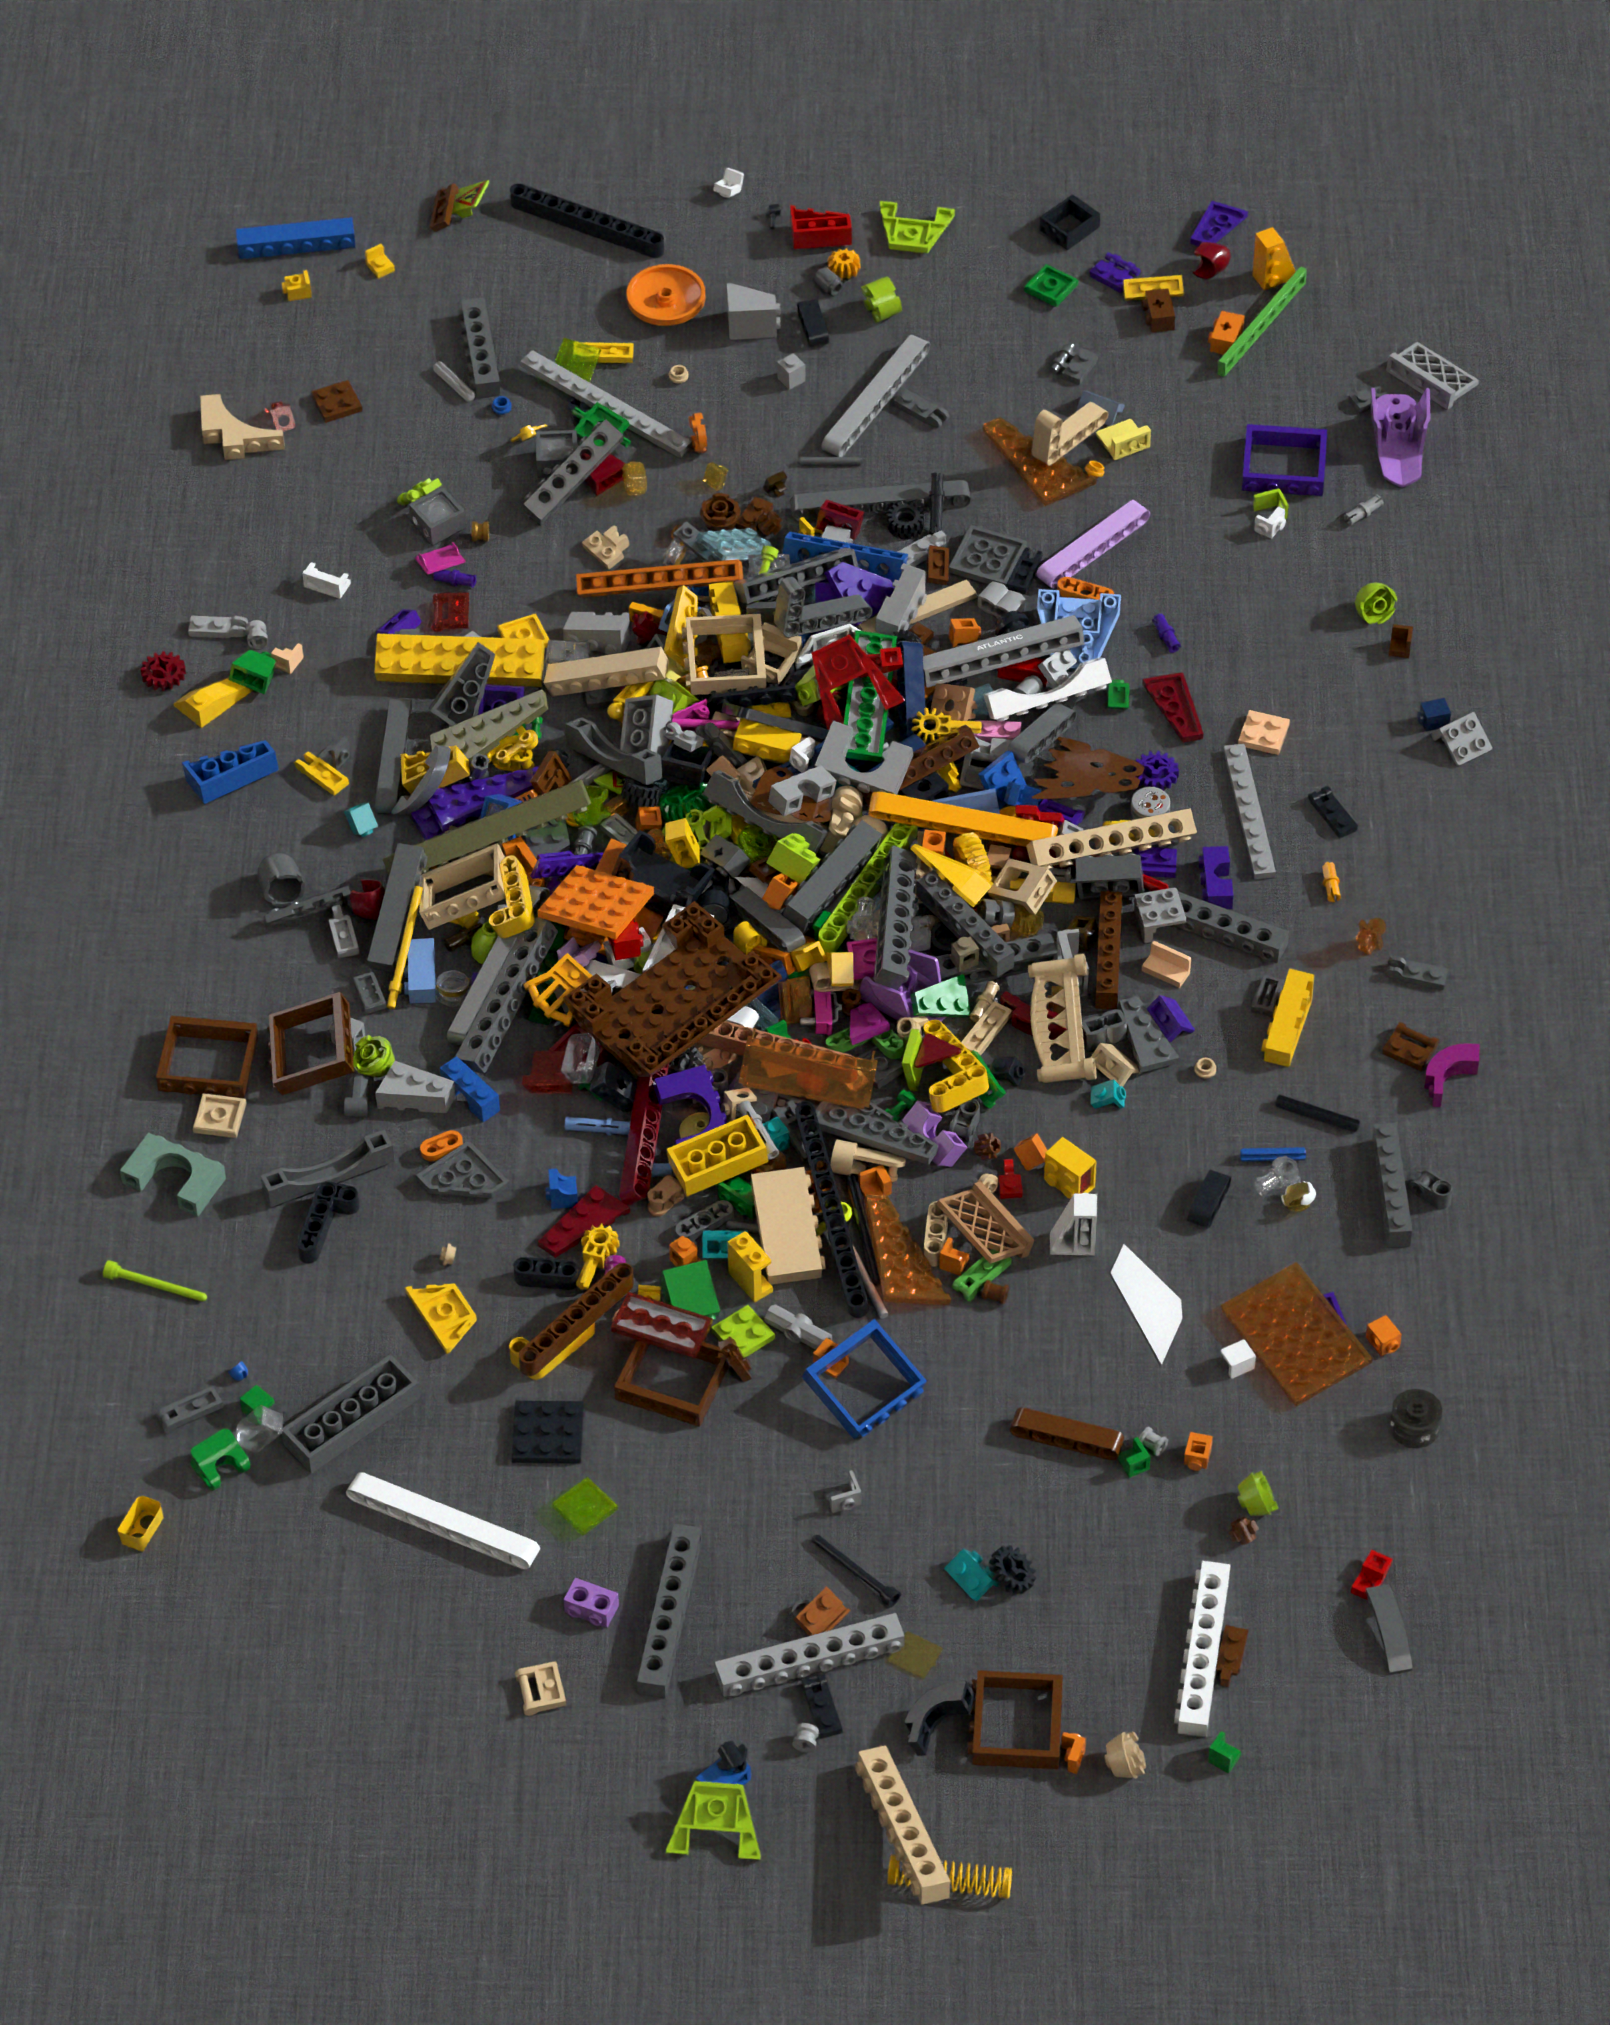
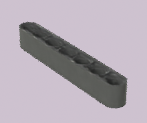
M390 699L375 799L376 813L393 814L391 811L400 799L402 786L401 754H405L407 751L412 715L411 699Z

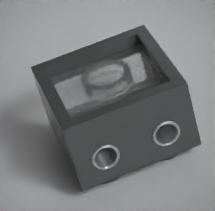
M576 430L536 431L537 477H550L552 469L557 464L561 466L566 461L564 460L565 456L571 450L575 451L577 449ZM568 468L566 470L567 473L571 475L577 473L576 469L574 468Z
M443 487L409 504L410 521L432 545L466 528L465 510Z

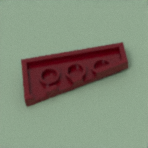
M1183 672L1143 679L1142 685L1181 741L1184 743L1202 740L1204 733Z
M595 1185L538 1241V1247L556 1258L578 1245L579 1241L584 1237L585 1230L591 1231L592 1225L596 1228L601 1223L603 1226H609L619 1216L629 1214L630 1207Z

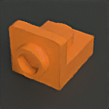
M1063 1732L1061 1747L1067 1749L1065 1761L1068 1762V1772L1077 1774L1086 1751V1738L1076 1733Z

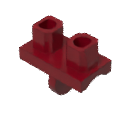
M644 611L641 615L636 613L633 615L632 631L638 636L637 643L643 645L646 641L650 642L656 633L667 635V632L659 629L661 620L658 624L653 623L654 616L651 613Z

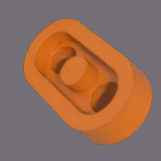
M449 1130L424 1140L420 1145L422 1158L426 1161H436L463 1145L462 1135L457 1131Z

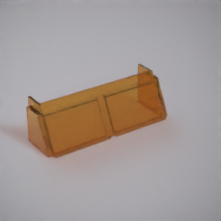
M756 1028L753 1029L752 1036L748 1035L739 1083H743V1086L797 1097L806 1096L807 1099L859 1109L869 1108L878 1060H874L875 1051L872 1053L871 1060L754 1038Z

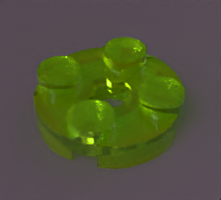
M749 824L740 832L737 841L738 847L751 860L750 863H754L770 856L779 840L776 835L771 836L764 833L762 827Z

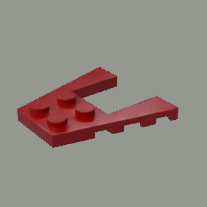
M850 634L811 653L827 730L830 729L833 721L844 724L843 715L831 690L868 673L885 710L905 701Z

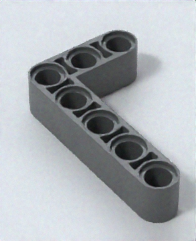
M787 577L779 585L774 623L786 637H793L866 621L872 615V608L861 595H852L804 606V589L794 577Z

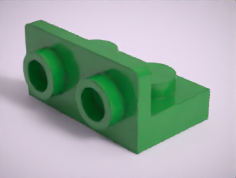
M734 1176L726 1184L723 1182L718 1184V1197L720 1200L730 1202L741 1215H746L750 1219L756 1216L750 1184L738 1176Z

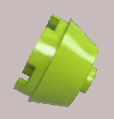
M367 1035L355 1044L357 1048L354 1052L353 1063L358 1073L373 1078H380L388 1073L395 1061L391 1044L386 1038Z
M1262 1470L1255 1474L1253 1472L1250 1473L1238 1485L1240 1495L1237 1496L1242 1509L1247 1508L1250 1516L1271 1515V1512L1279 1509L1277 1502L1273 1500L1272 1490L1265 1475L1263 1476Z

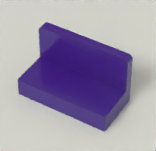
M1159 995L1147 1008L1169 1042H1172L1182 1030L1189 1033L1195 1031L1174 999Z

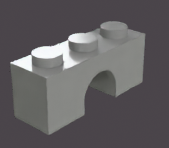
M820 765L771 785L768 802L783 816H786L801 809L803 795L811 797L817 803L832 797L837 780Z

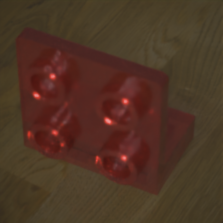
M535 1051L531 1075H523V1086L529 1093H572L576 1052Z

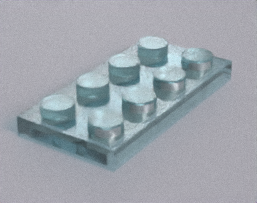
M751 528L698 532L695 539L722 561L762 558L761 551L763 546H771L769 541L756 535L757 532Z

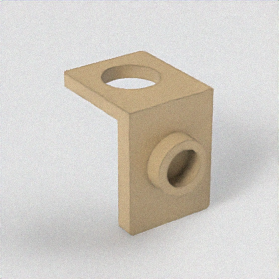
M749 1088L724 1091V1102L721 1104V1111L725 1112L727 1123L736 1119V1104H740L743 1101L753 1102L757 1100V1097ZM746 1094L748 1097L740 1098L737 1095Z

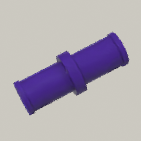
M440 570L434 572V581L447 582L452 586L463 585L474 588L476 585V575L460 573L459 570Z
M1162 613L1155 615L1154 619L1152 618V622L1159 632V638L1164 640L1170 653L1177 652L1181 648V644L1174 635L1175 630L1172 626H1169Z

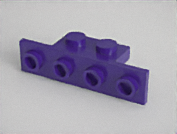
M571 851L538 854L536 857L537 862L530 876L532 879L568 875L576 865L596 870L604 853L573 855Z

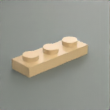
M993 1001L961 1043L970 1052L974 1050L981 1056L1012 1017V1010Z

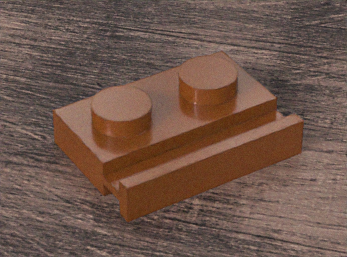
M826 1586L793 1620L809 1636L832 1630L851 1610L847 1609L843 1602Z

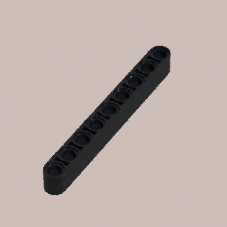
M517 183L510 187V202L514 209L652 258H659L664 255V236L660 232L524 184Z

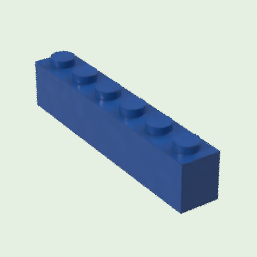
M352 217L236 229L239 259L356 248Z

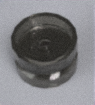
M1422 1389L1405 1390L1399 1394L1393 1401L1390 1431L1394 1439L1408 1448L1416 1449L1427 1447L1434 1443L1440 1433L1443 1410L1439 1399L1434 1394Z

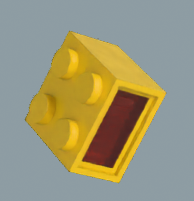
M1062 1137L1045 1152L1044 1179L1050 1186L1059 1189L1069 1199L1074 1194L1089 1193L1095 1188L1097 1161Z

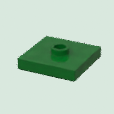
M1045 264L1024 286V292L1057 308L1078 285V279Z

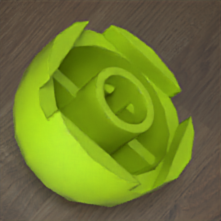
M1378 582L1369 583L1358 591L1355 598V608L1359 616L1369 624L1376 622L1377 624H1382L1393 615L1397 596L1385 584Z

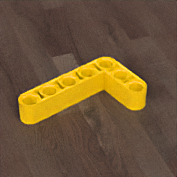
M930 1020L925 1023L923 1027L924 1035L930 1033L961 1049L960 1054L943 1061V1064L954 1075L933 1084L929 1088L932 1110L938 1113L945 1112L987 1092L989 1089L987 1070L941 1021Z

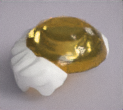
M1310 1182L1294 1183L1287 1186L1285 1194L1281 1196L1282 1202L1290 1211L1302 1212L1310 1207L1315 1199L1316 1191Z

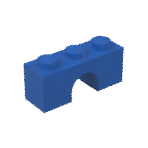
M457 1056L440 1067V1076L454 1081L456 1096L462 1093L468 1101L469 1110L482 1122H485L500 1111L499 1095Z

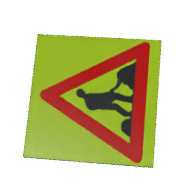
M489 180L460 188L459 193L455 196L452 215L457 214L462 219L473 216L471 209L477 207L483 193H485Z
M614 770L594 779V781L600 785V789L605 787L621 795L625 778L628 776Z

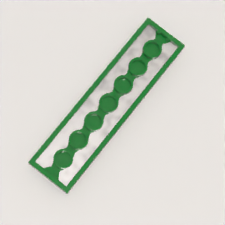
M856 630L855 641L867 655L879 654L880 649L895 648L897 636ZM893 671L884 673V676L890 681V683L892 681ZM870 677L855 678L849 681L844 725L853 727L854 737L847 751L846 758L881 763L888 710H885Z

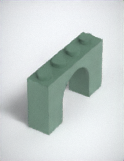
M148 1132L121 1168L122 1184L141 1192L159 1170L171 1166L184 1168L190 1172L191 1176L177 1194L179 1209L198 1217L225 1181L224 1165L219 1161L203 1157L198 1152L187 1150L180 1144L171 1143L162 1136H155Z

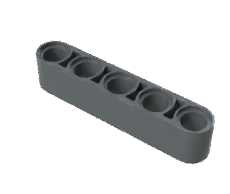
M1055 703L1015 737L1009 744L1007 751H1011L1016 760L1028 764L1071 727L1076 718V711L1060 703Z
M744 887L728 896L731 910L741 919L749 922L758 933L780 951L789 953L806 943L803 933L778 911L770 908L767 902L762 900L748 887Z

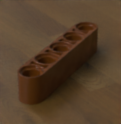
M1023 1407L1016 1409L1009 1429L1014 1436L1107 1460L1118 1459L1124 1441V1435L1117 1430Z

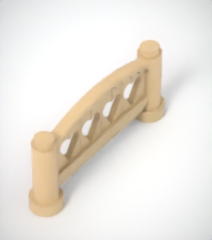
M1077 954L1075 958L1028 965L1029 977L1035 979L1031 999V1028L1035 1047L1042 1063L1041 1069H1037L1038 1081L1050 1083L1086 1078L1087 1080L1096 1079L1094 1058H1085L1078 976L1087 975L1085 955ZM1047 982L1063 987L1052 998L1045 997L1047 990L1044 986ZM1052 1002L1065 1008L1055 1018H1047L1049 1011L1046 1009L1048 1003ZM1051 1023L1068 1029L1055 1040L1049 1039L1051 1032L1048 1030V1026ZM1057 1044L1069 1050L1058 1060H1051V1055L1053 1054L1050 1051L1051 1045Z

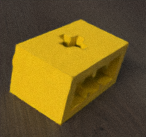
M686 818L665 823V841L676 863L685 869L700 863V846Z

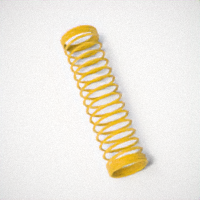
M891 1854L888 1869V1885L894 1886L897 1878V1883L900 1887L904 1879V1873L902 1872L900 1881V1861L897 1860L895 1854ZM946 1860L944 1861V1864H943V1867H944L945 1871H946V1869H947V1861H946ZM952 1862L949 1880L951 1882L952 1877L953 1893L956 1891L959 1882V1889L962 1894L967 1882V1892L970 1895L975 1881V1894L978 1896L983 1881V1895L986 1896L991 1881L992 1897L995 1896L998 1885L999 1897L1002 1899L1009 1898L1012 1878L1011 1868H1004L1002 1892L1001 1867L998 1868L993 1892V1866H991L985 1892V1864L982 1868L977 1891L978 1865H975L970 1888V1863L967 1864L962 1888V1862H960L954 1888L955 1862ZM905 1878V1885L908 1887L911 1881L909 1879L907 1883V1878Z

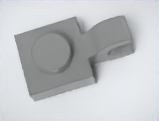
M676 722L667 724V727L671 728L673 732L670 731L665 736L670 740H674L675 745L689 752L703 746L704 738L696 735L695 732L688 730L683 732Z

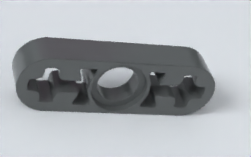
M725 1200L718 1201L679 1222L675 1227L676 1239L684 1236L694 1241L703 1236V1231H712L727 1223L728 1220L733 1218L732 1204ZM706 1218L710 1220V1223L708 1225H700L698 1221Z

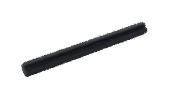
M855 1174L847 1175L845 1177L871 1280L875 1286L882 1285L884 1283V1276L858 1178Z

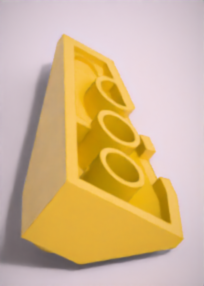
M228 677L193 690L173 704L174 707L202 728L253 690L229 681Z
M917 844L910 848L927 866L932 869L935 867L937 869L936 873L942 880L948 883L952 882V889L972 907L978 903L993 885L991 882L992 877L985 871L980 872L975 868Z

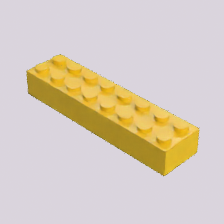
M377 634L374 673L377 681L446 684L477 642L495 653L486 684L542 687L544 642L543 639Z

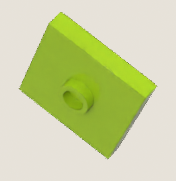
M919 1029L910 1030L902 1059V1066L910 1091L918 1090L924 1066L920 1068L915 1067V1061L922 1045Z

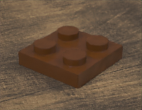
M349 380L311 391L312 399L325 423L363 412L362 405Z

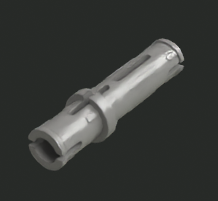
M750 1101L741 1102L737 1107L742 1116L748 1114L749 1118L752 1117L760 1137L762 1134L766 1141L765 1146L768 1160L776 1158L780 1152L763 1126L761 1116L756 1114Z

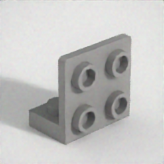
M1475 712L1430 733L1434 741L1441 738L1445 742L1457 766L1492 750V746Z
M1177 888L1134 895V913L1144 943L1153 941V933H1156V928L1186 923V916Z

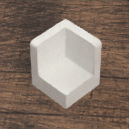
M1245 1339L1221 1350V1354L1229 1364V1376L1231 1379L1255 1369L1256 1356Z

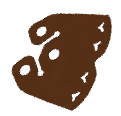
M779 766L765 771L759 780L750 803L765 812L782 815L777 809H773L775 807L768 802L771 785L794 776V774L787 767L781 768ZM783 771L786 775L780 777L777 775V772ZM803 795L801 809L791 813V815L802 821H830L832 797L817 803L811 797Z

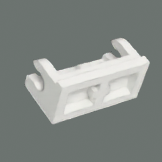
M311 562L302 573L304 587L341 599L351 584L350 580L347 579L348 574L344 573L341 578L318 571L314 568L316 563Z

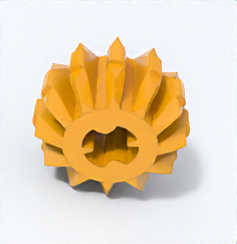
M838 248L837 252L832 251L831 256H829L828 268L840 277L841 280L843 278L850 280L851 276L856 277L857 272L860 271L859 255L854 250L848 251L847 248L845 250Z

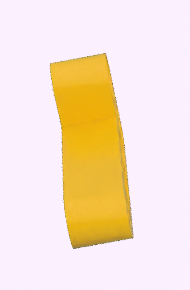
M513 855L505 857L500 863L507 907L495 911L489 917V923L500 938L504 939L528 930L535 922L527 874L517 857Z
M747 921L741 922L734 929V945L745 955L753 951L758 945L772 949L773 947L775 948L771 942L758 933Z
M595 1322L540 1372L528 1377L538 1380L546 1376L595 1334ZM523 1337L514 1338L509 1344L510 1360L519 1370V1352L529 1343Z

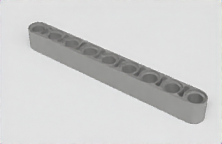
M910 335L825 436L822 450L837 457H842L925 358L930 348V342Z

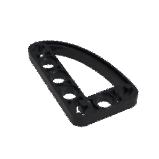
M723 702L721 713L823 740L826 739L829 730L725 702Z

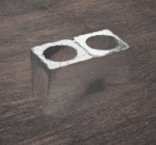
M574 1034L569 1038L561 1072L572 1084L592 1082L601 1048L591 1034ZM589 1051L586 1063H583L582 1056L585 1052Z
M260 1405L238 1423L235 1436L240 1446L250 1451L260 1452L282 1434L283 1414Z

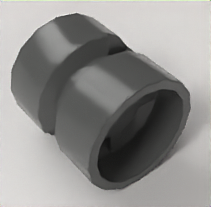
M981 899L976 913L990 927L1007 923L1010 929L1014 921L1015 911L1012 902L998 901L996 903L995 900Z

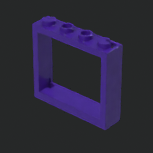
M1247 424L1242 491L1265 492L1280 488L1284 494L1323 496L1327 429ZM1251 444L1320 449L1318 477L1249 473Z

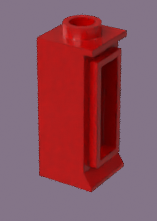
M1033 658L997 668V678L1022 682L1026 677L1034 675L1041 680L1043 687H1046L1048 680L1037 666L1045 659Z

